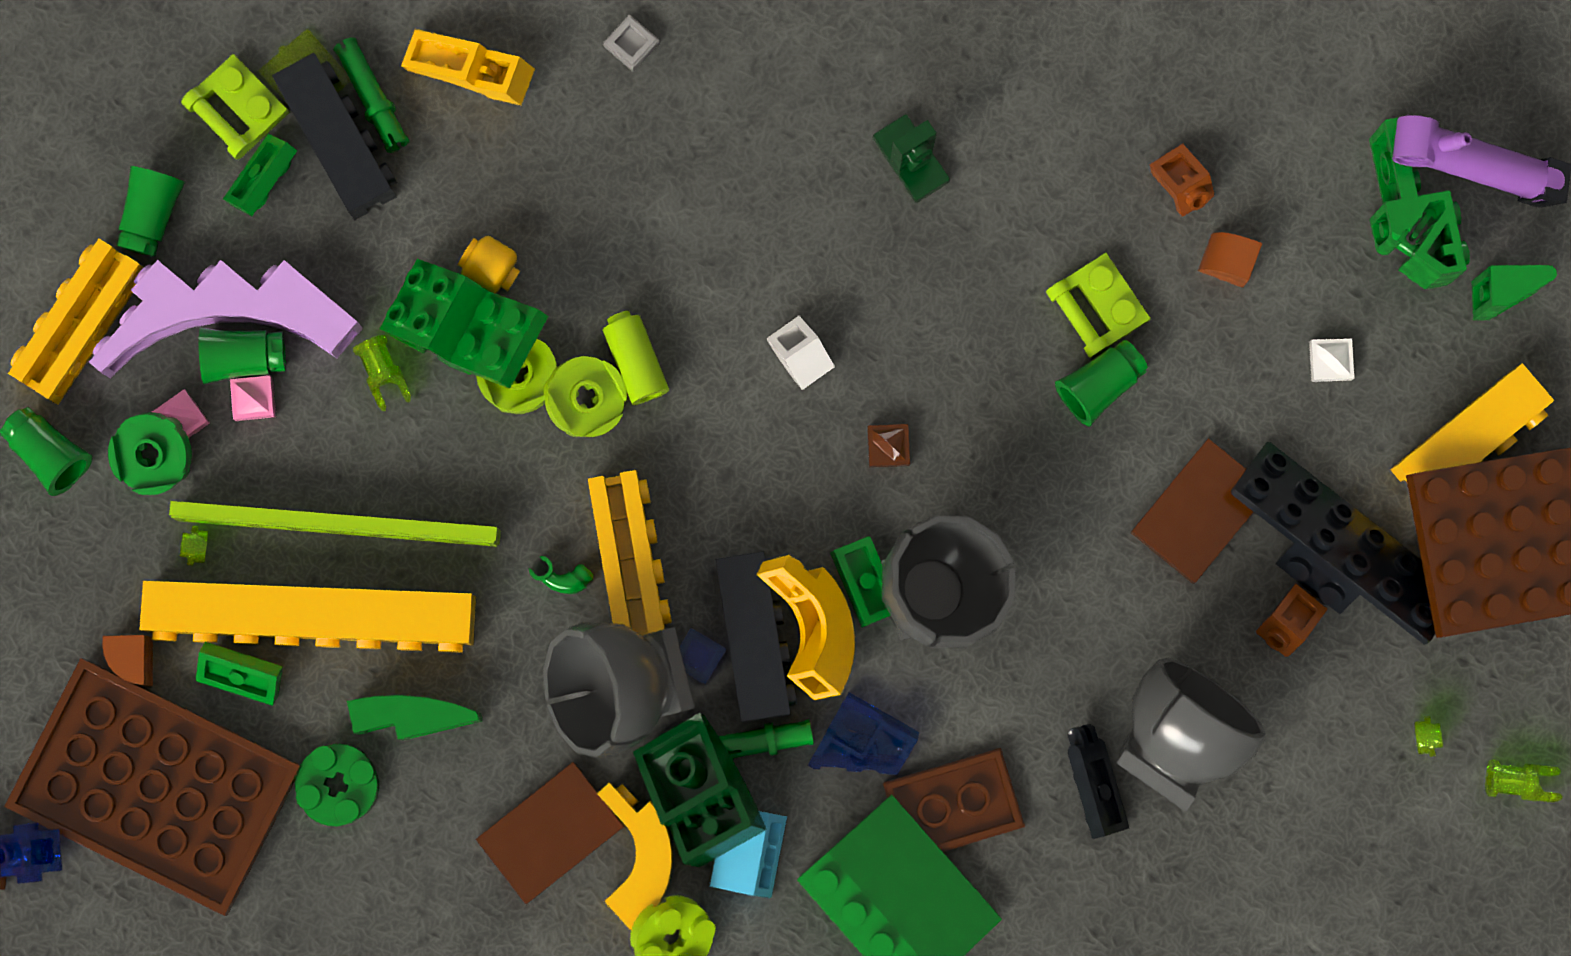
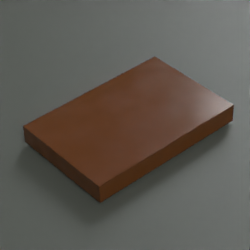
M1208 438L1130 533L1192 584H1195L1254 512L1231 494V489L1245 472L1246 468Z
M1001 748L883 783L887 798L893 795L943 852L1025 827Z
M574 762L476 838V841L525 904L531 902L624 828V825L609 806L598 796V792Z

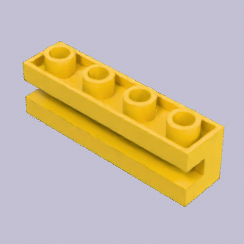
M99 238L94 245H89L83 251L78 262L80 267L72 279L67 278L60 285L56 293L57 301L49 312H44L38 318L33 328L35 334L27 346H21L11 359L10 365L12 368L8 374L59 405L93 354L95 346L103 339L132 296L133 292L131 289L136 285L134 280L137 274L144 268L138 262L118 252Z
M1522 363L1507 373L1390 470L1400 482L1403 480L1407 482L1406 475L1484 462L1483 459L1492 451H1495L1499 456L1518 441L1513 435L1524 425L1528 430H1531L1548 416L1544 409L1554 402V399Z
M636 470L622 472L620 476L605 478L604 476L589 478L588 484L612 622L624 624L642 636L664 630V624L672 623L668 599L660 600L657 584L665 583L661 559L653 560L650 544L658 543L654 519L646 520L643 504L651 503L647 479L639 480Z

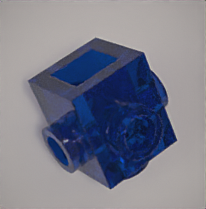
M38 823L13 825V834L0 835V877L17 876V884L43 881L42 873L63 871L59 829L39 831Z

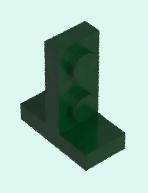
M905 114L873 134V140L915 203H918L948 184L950 178L933 154L937 133L930 122L926 120L915 127L908 115Z

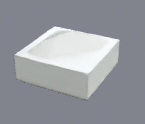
M1352 338L1320 339L1309 342L1311 382L1352 381L1354 379Z

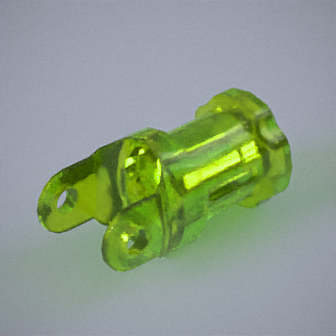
M386 335L372 337L352 348L354 355L361 358L368 374L366 382L382 412L386 411V404L379 388L382 385L388 383L397 384L404 400L407 403L411 401L410 391L399 366L394 365L386 347L388 342Z
M1491 759L1486 769L1485 792L1488 797H1496L1499 793L1521 796L1522 800L1558 802L1562 800V795L1554 792H1545L1540 786L1538 775L1557 776L1561 774V769L1525 763L1523 767L1500 765L1498 760Z

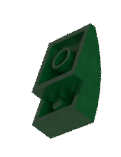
M698 713L633 751L661 825L670 828L683 864L699 868L767 830L737 766L704 714Z

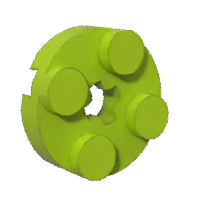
M536 339L522 368L528 367L529 373L524 375L525 381L518 384L514 381L510 389L476 375L478 386L489 403L502 412L514 414L529 413L545 404L544 385L549 380L552 372L558 367L556 359L546 343Z
M588 356L569 359L552 372L549 380L544 385L545 406L549 417L559 429L572 437H596L603 435L613 429L623 415L621 413L624 409V401L627 400V390L619 371L606 361ZM581 386L585 390L593 389L595 392V396L591 398L593 405L590 408H587L585 404L579 405L576 400L579 396L578 389Z
M679 895L664 898L667 902L660 903L656 907L652 904L649 905L634 922L630 941L635 956H707L716 931L715 925L697 902ZM678 929L679 938L673 944L668 945L664 940L667 934L673 935Z

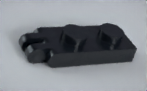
M1092 724L1071 728L1068 732L1071 745L1068 748V757L1092 839L1129 829V823L1105 742L1098 738L1096 729Z

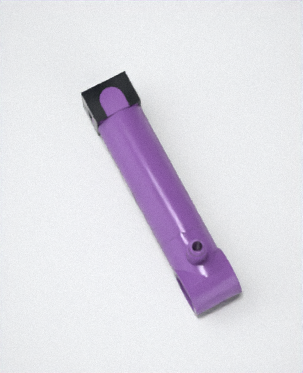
M1402 116L1397 120L1392 160L1395 163L1411 167H1429L1517 195L1518 202L1542 208L1567 203L1571 175L1570 163L1552 157L1536 159L1472 138L1466 132L1456 133L1441 128L1437 120L1424 116Z

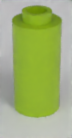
M623 311L607 319L609 325L604 327L602 331L618 371L623 378L631 404H642L666 394L669 391V387L640 315L631 316L630 311Z

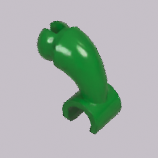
M544 556L539 557L549 566L547 574L537 576L529 568V573L533 579L541 581L550 589L564 594L579 593L585 590L588 583L593 580V573L583 564L577 565L572 572L562 575L553 572L552 562Z

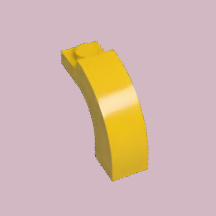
M790 555L762 562L756 575L790 605L799 625V649L787 677L813 700L841 695L853 665L855 636L850 609L840 587L824 567L807 571L799 560Z
M608 783L597 794L631 832L636 847V859L633 870L627 880L604 902L632 930L634 922L645 908L651 904L656 907L662 901L672 874L673 848L668 828L661 825L653 803L649 802L638 812L634 806L639 801L623 783L618 788L612 783Z

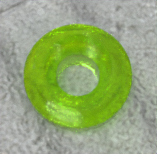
M194 525L191 527V533H182L180 557L188 558L187 566H193L194 562L204 563L208 531L198 530V526Z
M1424 716V721L1414 722L1418 753H1429L1430 757H1436V748H1443L1440 723L1432 724L1431 716Z

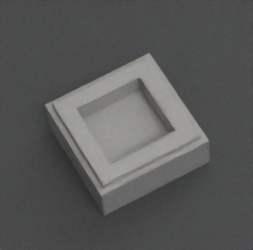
M629 14L605 40L603 45L634 72L660 41Z

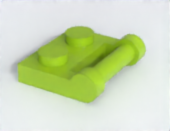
M234 54L198 87H194L187 92L181 101L182 105L189 112L195 111L228 145L227 151L236 160L241 159L290 113ZM216 93L250 129L244 134L239 135L206 100Z
M1104 253L1046 290L1051 301H1057L1086 346L1083 349L1090 359L1151 319L1107 253ZM1079 287L1108 332L1099 337L1071 295V290Z

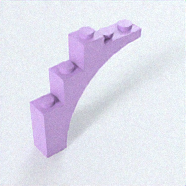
M157 260L152 266L150 264L145 266L134 280L136 285L131 291L143 301L138 306H131L122 315L119 321L121 326L111 337L106 336L98 342L92 353L94 356L89 363L102 374L111 378L132 357L157 341L189 328L220 322L256 323L284 329L312 341L335 358H338L361 332L363 327L285 260L279 266L273 265L265 272L260 280L262 286L258 290L252 287L222 260L216 266H208L201 273L197 280L199 285L195 290L190 288Z

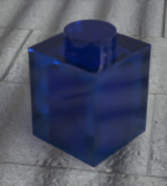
M690 628L680 645L686 675L707 687L725 657L727 649Z

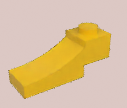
M416 29L401 65L410 72L449 82L483 94L490 99L516 105H522L535 70L519 56L487 50L476 42Z

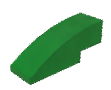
M391 695L372 696L347 701L352 728L355 734H364L395 726L397 738L402 741L483 721L482 715L479 712L454 703L427 697Z

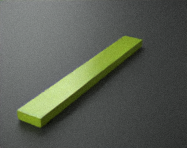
M170 501L169 510L171 518L179 522L498 547L501 536L500 529L492 526Z

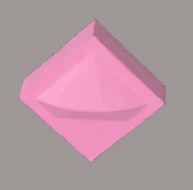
M272 376L230 379L233 420L242 421L276 417Z
M185 389L152 411V413H160L166 417L178 419L188 438L210 424Z

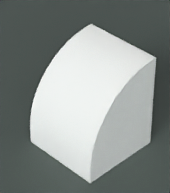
M797 316L766 338L781 363L802 390L835 367L818 336L800 316Z

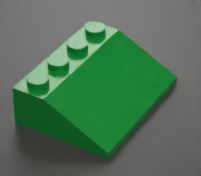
M890 795L797 879L863 956H965L1002 920L893 795Z

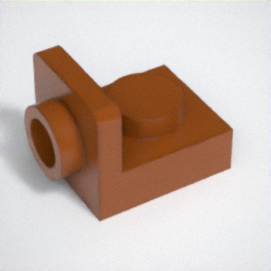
M1183 143L1150 164L1152 175L1174 199L1176 210L1182 217L1193 210L1201 209L1214 197L1210 173Z
M1295 584L1286 593L1271 615L1259 626L1256 633L1272 649L1288 657L1306 640L1328 609L1299 585Z

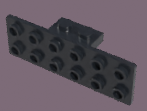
M1266 442L1231 489V494L1293 542L1275 564L1337 613L1341 614L1361 595L1422 644L1427 645L1435 636V628L1422 560L1271 442Z

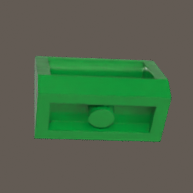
M1551 265L1489 266L1471 281L1473 320H1490L1532 296L1556 278V269Z

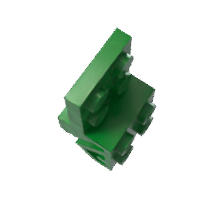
M1398 118L1386 119L1369 139L1383 204L1370 218L1376 251L1381 255H1388L1396 248L1407 255L1398 271L1424 289L1449 285L1467 270L1466 265L1470 262L1468 245L1466 241H1461L1458 225L1461 224L1459 204L1457 201H1452L1450 190L1418 196L1417 192L1421 190V179L1418 169L1416 167L1400 165L1392 160ZM1421 219L1417 227L1409 236V241L1412 242L1418 237L1426 223L1428 227L1423 232V234L1415 241L1416 244L1412 245L1407 241L1406 236L1411 231L1413 226Z
M417 258L412 269L408 272L394 303L388 309L380 330L424 354L427 350L437 355L436 357L453 369L468 375L472 373L510 389L549 316L537 308L490 292L467 276Z

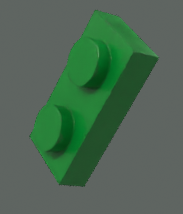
M267 134L223 200L234 208L253 216L256 210L266 203L269 192L278 178L288 171L291 166V160L297 150L287 142Z
M865 537L830 552L861 628L891 616L882 600V563L871 537Z
M205 642L198 655L196 681L273 706L279 695L283 666Z

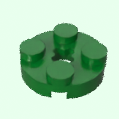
M142 413L126 419L120 425L121 427L117 430L115 436H112L110 440L108 460L113 474L120 482L124 481L128 486L134 488L132 491L138 494H161L174 488L189 475L192 460L191 444L178 419L166 417L160 413ZM147 443L152 444L153 448L158 450L159 457L155 459V465L151 464L149 458H143L141 455V451L147 449Z
M345 744L321 746L316 748L301 763V768L295 779L296 800L299 806L314 821L327 826H343L354 823L372 809L379 792V780L375 767L363 751ZM338 773L344 775L343 782L348 785V789L346 792H338L336 797L330 795L331 788L326 785L328 778H335Z

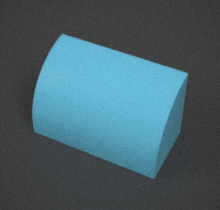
M759 811L767 830L715 858L710 887L752 896L772 898L787 816Z

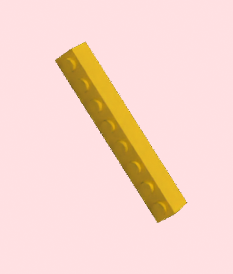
M143 581L140 630L152 633V640L177 641V634H192L193 642L218 643V636H234L233 643L258 645L259 637L275 638L274 645L299 646L300 639H316V647L340 648V641L346 640L357 641L356 648L381 649V642H397V650L422 651L423 643L438 644V651L461 653L463 652V645H473L476 596L470 593Z

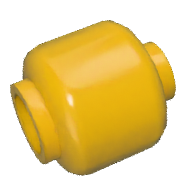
M484 236L480 241L473 238L457 264L462 268L461 275L467 276L493 293H497L500 288L509 291L520 273V270L514 267L517 261L516 252L491 236Z

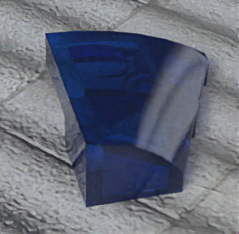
M848 692L813 753L808 766L813 769H820L821 767L847 768L849 772L876 770L879 774L898 775L918 741L919 732Z

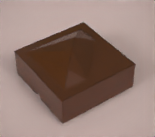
M908 424L870 425L867 427L869 468L910 466Z

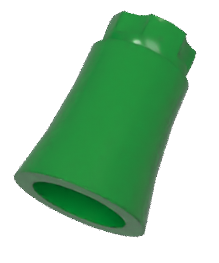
M130 166L128 190L118 228L121 232L116 246L155 257L158 242L163 240L172 210L186 182L156 171Z
M199 328V362L203 384L236 377L269 375L270 371H286L283 332H270L267 334V330L228 331Z
M1124 340L1115 348L1110 347L1077 371L1055 381V388L1061 400L1076 419L1085 426L1090 427L1115 400L1138 382V378L1147 372L1148 366L1134 345Z
M29 407L18 409L12 413L0 429V435L9 442V448L36 475L50 496H57L69 490L89 469L92 463L91 454L72 443L43 416L37 415Z

